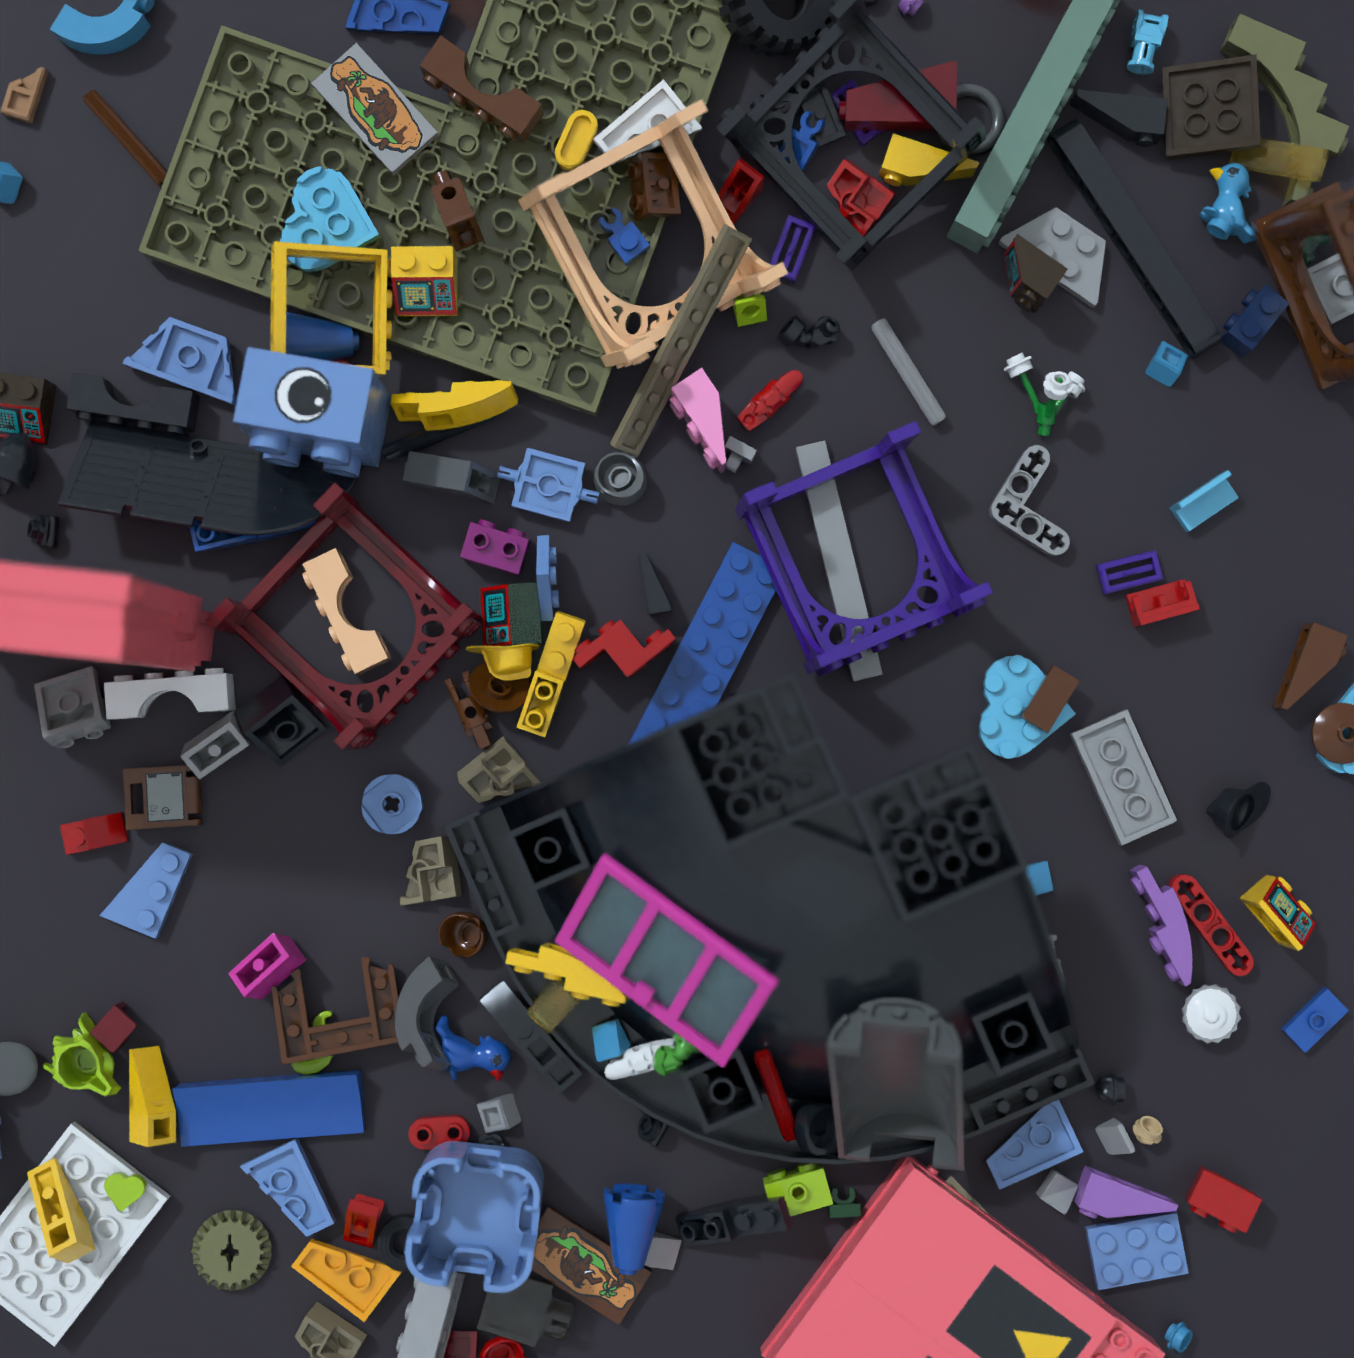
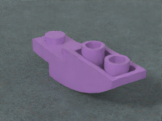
M1139 864L1129 870L1133 876L1130 882L1135 892L1139 896H1144L1148 904L1145 906V910L1153 922H1158V924L1148 929L1152 936L1149 942L1156 954H1162L1167 964L1163 967L1170 980L1187 986L1191 984L1192 946L1181 903L1173 887L1164 885L1159 888L1148 867Z

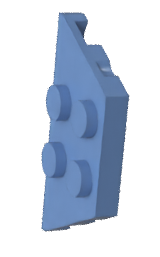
M169 317L159 326V330L155 334L150 335L142 342L143 346L131 357L127 356L122 363L135 370L235 405L236 398L230 342L227 337Z

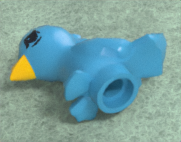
M1231 163L1222 168L1209 170L1217 182L1219 195L1212 207H1204L1200 213L1199 218L1208 223L1206 226L1208 232L1216 238L1226 240L1229 235L1238 236L1243 244L1257 241L1253 228L1245 220L1244 208L1240 200L1241 195L1249 198L1248 192L1251 191L1247 169L1239 163Z

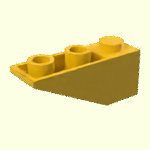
M159 1046L129 1049V1142L146 1147L176 1142V1110Z

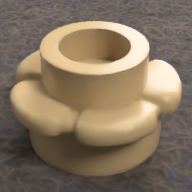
M1143 1116L1135 1121L1133 1132L1138 1141L1146 1145H1152L1153 1143L1158 1144L1161 1141L1163 1127L1157 1119L1151 1116Z

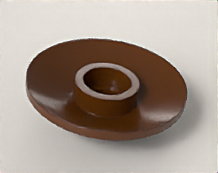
M486 662L481 663L473 670L469 680V689L474 700L483 708L497 713L512 712L520 708L525 703L530 688L527 678L512 681H502L495 678L489 672Z
M1336 703L1329 705L1319 712L1313 722L1311 736L1314 747L1328 761L1338 764L1354 762V705ZM1344 728H1348L1351 732L1348 739H1345L1342 735Z

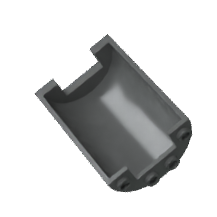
M882 998L859 1005V1010L850 1016L845 1014L834 1026L827 1042L839 1159L870 1162L873 1135L935 1141L933 1168L964 1171L961 1045L952 1024H947L934 1008L905 998Z

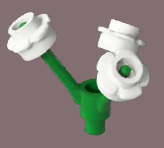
M1022 352L1006 360L1008 366L1004 368V371H1008L1010 378L1017 375L1020 376L1033 404L1034 412L1037 414L1036 422L1039 423L1037 434L1049 436L1051 425L1055 423V417L1061 405L1068 396L1077 399L1080 393L1085 392L1086 389L1083 386L1085 381L1082 377L1071 371L1068 374L1059 371L1051 372L1045 376V381L1043 382L1044 393L1050 398L1049 403H1040L1026 374V371L1033 368L1030 362L1032 357L1028 356L1025 358Z

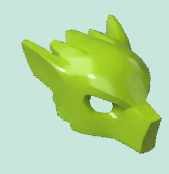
M84 1012L78 1021L80 1029L76 1028L72 1031L73 1037L56 1035L53 1038V1063L45 1062L43 1068L52 1073L53 1078L62 1084L63 1087L77 1090L90 1089L103 1096L115 1095L121 1087L112 1078L114 1073L113 1056L103 1044L90 1034L95 1025L87 1012Z

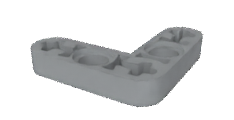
M1033 445L1022 453L992 501L989 515L995 523L1046 555L1058 556L1069 547L1070 538L1063 529L1024 506L1050 463L1048 450L1043 446ZM1037 452L1041 455L1039 460L1042 462V465L1037 464L1030 472L1036 475L1033 478L1028 472L1019 470L1020 466L1024 470L1028 468L1032 460L1028 455H1034ZM1015 477H1022L1027 481L1028 487L1024 493H1017L1012 489L1011 482ZM1007 503L1010 513L1016 515L1018 511H1021L1023 514L1016 520L1013 526L1010 522L1014 518L1009 515H1005L1002 518L998 516L1000 510L996 508L997 505L1002 506ZM1025 518H1031L1037 523V530L1032 535L1025 534L1022 531L1021 523ZM1044 526L1048 528V531L1044 533L1050 538L1056 535L1060 537L1059 543L1062 545L1061 548L1056 547L1052 550L1050 548L1051 542L1044 537L1040 539V542L1036 540L1043 532Z

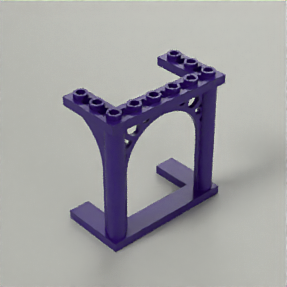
M917 421L888 432L872 448L776 488L772 481L746 492L735 508L739 520L745 518L807 659V662L803 664L807 675L816 672L817 677H820L843 666L844 663L848 665L861 659L860 652L870 648L873 653L890 646L888 643L890 639L898 636L900 641L917 635L915 629L926 624L927 628L931 629L945 622L943 616L952 612L955 618L986 604L984 598L993 593L988 582L981 585L974 583L955 561L907 457L905 449L921 433ZM879 461L915 542L917 550L916 575L907 595L890 611L866 619L846 618L828 611L810 595L801 579L770 507ZM929 569L930 578L934 576L936 582L924 580V571ZM920 587L933 589L937 594V601L931 604L921 601L918 598L917 590ZM909 603H914L925 611L921 612L918 609H913L910 611L912 614L906 611V606ZM818 616H824L828 620L822 632L819 629L822 623L818 621ZM883 617L889 619V625L885 626L882 624L881 620ZM896 617L902 619V621L896 623ZM840 623L845 627L846 634L844 640L840 644L835 645L831 643L829 633L833 625ZM856 626L862 627L864 630L863 635H861V632L854 637V642L850 643L852 629ZM874 626H876L879 631L873 633Z

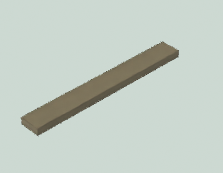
M726 224L723 225L610 442V445L635 457L639 456L671 395V388L677 384L752 238Z

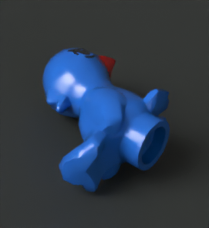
M447 1015L440 1016L436 1031L442 1039L441 1048L450 1063L442 1072L449 1070L451 1079L455 1081L458 1077L457 1071L460 1072L477 1067L489 1072L499 1082L503 1077V1071L511 1061V1052L507 1045L487 1035L486 1038L480 1036L479 1042L481 1045L476 1046L469 1040L455 1035L450 1030Z

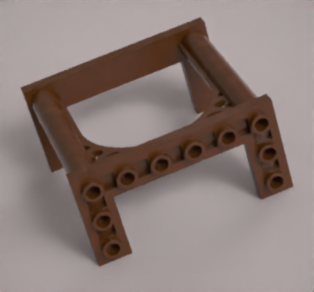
M1334 182L1250 222L1281 297L1289 302L1285 309L1318 390H1323L1340 381H1354V340L1343 345L1334 337L1302 257L1303 245L1307 238L1330 233L1354 293V188L1342 193L1339 182Z

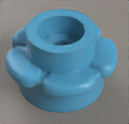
M1180 1322L1178 1325L1173 1323L1168 1328L1165 1339L1169 1341L1167 1344L1169 1350L1174 1348L1181 1353L1189 1345L1193 1332L1187 1328L1184 1322Z

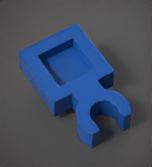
M806 111L800 119L801 129L793 127L792 131L793 149L801 170H806L820 142L813 139L814 135L821 132L826 124L824 119H820L817 125L812 127L809 123L810 117L813 114L811 111ZM785 141L780 148V152H783L786 147Z
M614 207L612 214L616 217V221L608 224L601 217L599 218V223L605 232L613 234L607 239L608 243L627 266L650 249V244L632 221L625 226L623 225L622 214Z

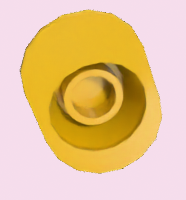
M539 645L466 647V650L483 654L488 670L495 678L502 681H512L531 676L532 651L538 649Z

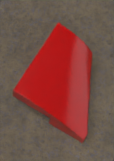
M843 159L827 184L830 193L836 198L840 206L841 214L863 237L872 230L897 195V193L847 159Z

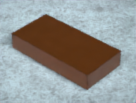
M1052 665L1020 717L1048 733L1080 681Z

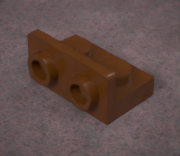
M641 152L629 161L627 177L631 181L632 196L630 205L632 211H634L635 221H643L647 217H677L680 215L677 175L666 153Z

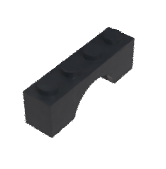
M72 373L67 409L76 413V418L81 420L95 421V417L106 418V423L124 426L125 421L133 422L140 429L154 431L155 426L165 427V432L184 435V431H195L200 396L193 391L162 386L159 393L148 403L139 406H127L117 399L112 383L98 376Z

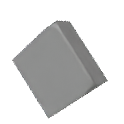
M512 1093L477 1104L485 1133L510 1129L521 1122Z
M1112 1118L1095 1128L1108 1154L1118 1155L1135 1152V1147L1123 1124L1117 1119Z
M655 1231L644 1266L673 1270L682 1239Z

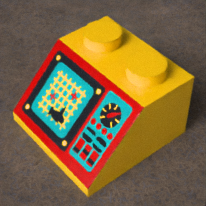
M391 247V280L396 316H458L457 254L454 247Z
M1266 875L1239 899L1279 945L1300 951L1316 925L1310 917L1312 911L1303 901L1295 900L1290 894L1292 891L1291 886L1282 877L1279 876L1277 878Z

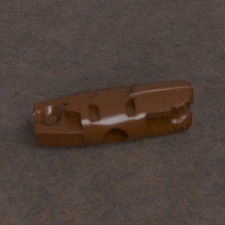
M468 670L462 673V679L470 693L469 680L471 674ZM452 678L444 680L467 737L474 736L480 749L491 746L492 742L487 730L493 728L485 709L474 700L472 695L461 700L457 692V686ZM472 706L476 709L477 714L475 717L468 716V707Z

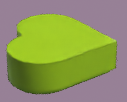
M115 1172L104 1183L106 1194L120 1212L139 1199L147 1189L145 1178L139 1174L128 1176L123 1172Z

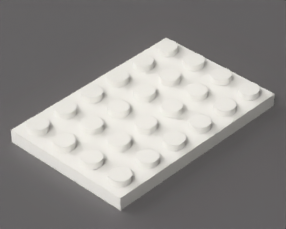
M76 1122L70 1124L40 1165L53 1158L58 1160L88 1221L95 1250L68 1264L48 1256L29 1179L0 1215V1305L53 1346L62 1339L170 1198L168 1193ZM115 1172H123L128 1176L132 1174L142 1175L147 1182L146 1192L120 1212L104 1190L105 1180Z

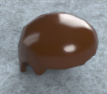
M471 912L453 913L444 918L438 928L439 944L448 948L452 956L473 957L483 950L488 939L485 923L479 916Z

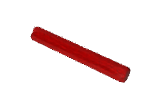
M767 1049L757 1051L754 1054L755 1064L783 1140L786 1142L796 1140L794 1134L795 1119L771 1052Z

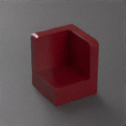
M123 1001L115 1004L90 1032L92 1036L112 1053L120 1050L129 1041L128 1036L138 1026L137 1022L123 1011L127 1006Z

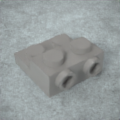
M90 666L34 684L42 736L52 746L68 748L74 745L75 739L82 737L96 739L103 735L104 730L111 728L110 719H106L105 700L101 697L97 670L94 667Z

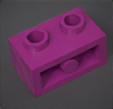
M481 519L478 524L470 522L460 557L465 561L521 577L531 545L530 540L525 538L526 533L512 528H508L507 533L496 530L497 524Z

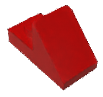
M123 812L60 825L66 855L129 841Z
M356 1194L354 1200L350 1199L346 1211L343 1240L372 1248L385 1202L362 1194Z

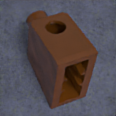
M450 171L437 173L433 177L436 186L431 188V192L456 252L484 241L460 178H452Z

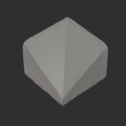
M1052 1168L1036 1194L1040 1199L1065 1215L1079 1185Z

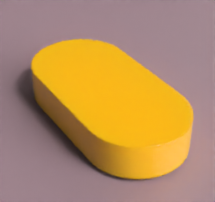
M578 110L571 114L555 148L556 161L564 170H574L583 165L593 144V139L598 132L597 119L591 112Z

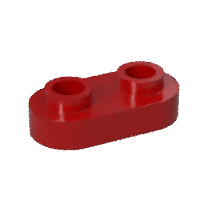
M457 1114L424 1116L413 1122L408 1136L414 1147L422 1150L433 1149L435 1146L447 1141L466 1142L470 1136L471 1127L465 1117ZM452 1127L457 1128L459 1136L452 1137L449 1134V1129ZM419 1130H426L429 1133V1138H420Z

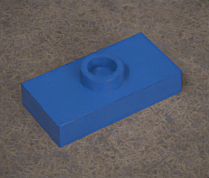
M1323 987L1281 1030L1302 1052L1306 1053L1349 1010L1328 988Z

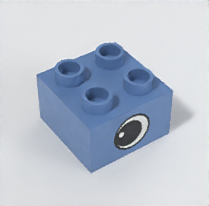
M247 347L233 422L250 437L249 447L263 452L262 459L264 461L281 466L299 467L301 454L324 463L322 470L344 477L358 478L361 465L379 468L391 396L374 369Z

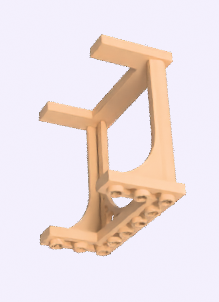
M702 99L678 111L655 127L568 173L563 172L537 186L518 200L523 211L531 210L602 345L605 354L600 357L605 367L615 365L619 369L624 366H634L649 358L648 353L659 347L657 341L666 336L678 313L675 309L676 303L683 304L690 288L676 300L654 307L630 304L616 297L597 277L555 195L659 140L701 224L705 248L704 263L713 246L712 240L715 242L723 225L726 224L735 230L736 228L730 220L684 128L686 124L708 111ZM748 247L716 308L720 312L735 305L734 298L741 294L746 298L763 291L767 292L780 285L779 278L788 274L783 262L770 265L760 259ZM614 306H619L622 309L617 321L614 316L618 314L612 310ZM635 312L639 315L641 323L639 330L632 335L627 332L625 324L629 314ZM651 314H656L658 317V321H652L649 326V330H647L648 316Z

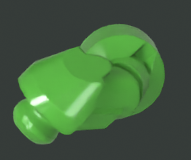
M675 1032L673 1038L676 1045L674 1048H670L668 1045L660 1046L654 1053L653 1067L658 1074L667 1076L668 1073L677 1071L681 1065H684L683 1060L687 1061L692 1054L700 1053L701 1051Z

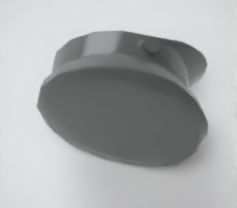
M613 452L600 459L594 470L593 481L597 492H600V496L605 501L617 506H626L635 503L642 497L647 488L648 477L643 464L635 456L624 452Z
M16 1041L0 1043V1095L11 1096L21 1093L29 1088L36 1079L38 1071L36 1056L29 1047L21 1043H16Z

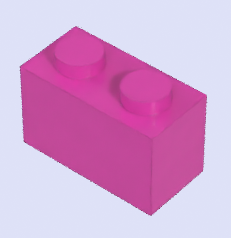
M272 933L228 974L244 997L263 1000L271 993V987H277L291 975L290 973L306 961V958L291 937Z

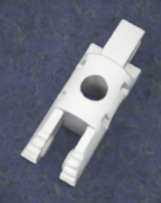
M674 1038L651 1041L628 1048L622 1055L610 1059V1064L605 1068V1076L610 1080H618L619 1078L636 1076L655 1070L653 1067L654 1053L663 1045L674 1048L676 1045Z

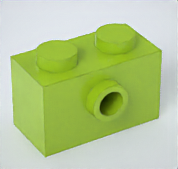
M799 1163L796 1169L786 1171L785 1168L775 1169L768 1173V1177L763 1178L767 1197L784 1196L790 1216L833 1204L822 1164Z

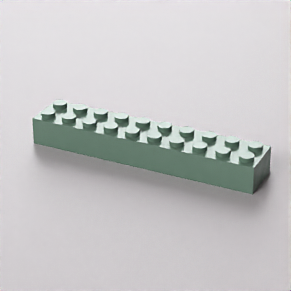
M1072 0L946 236L948 239L977 254L982 246L989 247L1002 224L997 219L1002 221L1016 198L1015 195L1029 174L1032 164L1038 157L1047 136L1053 129L1062 108L1068 101L1077 80H1079L1084 71L1087 61L1099 43L1101 35L1114 15L1120 0Z

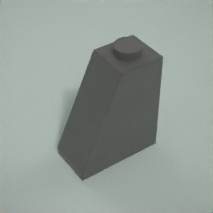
M409 451L408 459L404 465L403 481L417 487L494 504L500 478H497L498 473L471 461Z

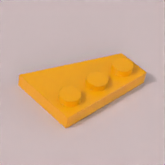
M315 1239L310 1240L291 1265L297 1272L363 1322L366 1321L402 1272L388 1267L383 1262Z

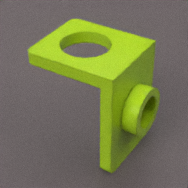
M759 293L745 298L741 294L734 298L735 305H733L738 327L768 321L764 295Z

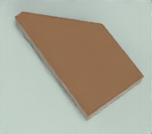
M40 67L36 69L37 72L9 83L0 110L4 116L33 123L49 73L46 68Z

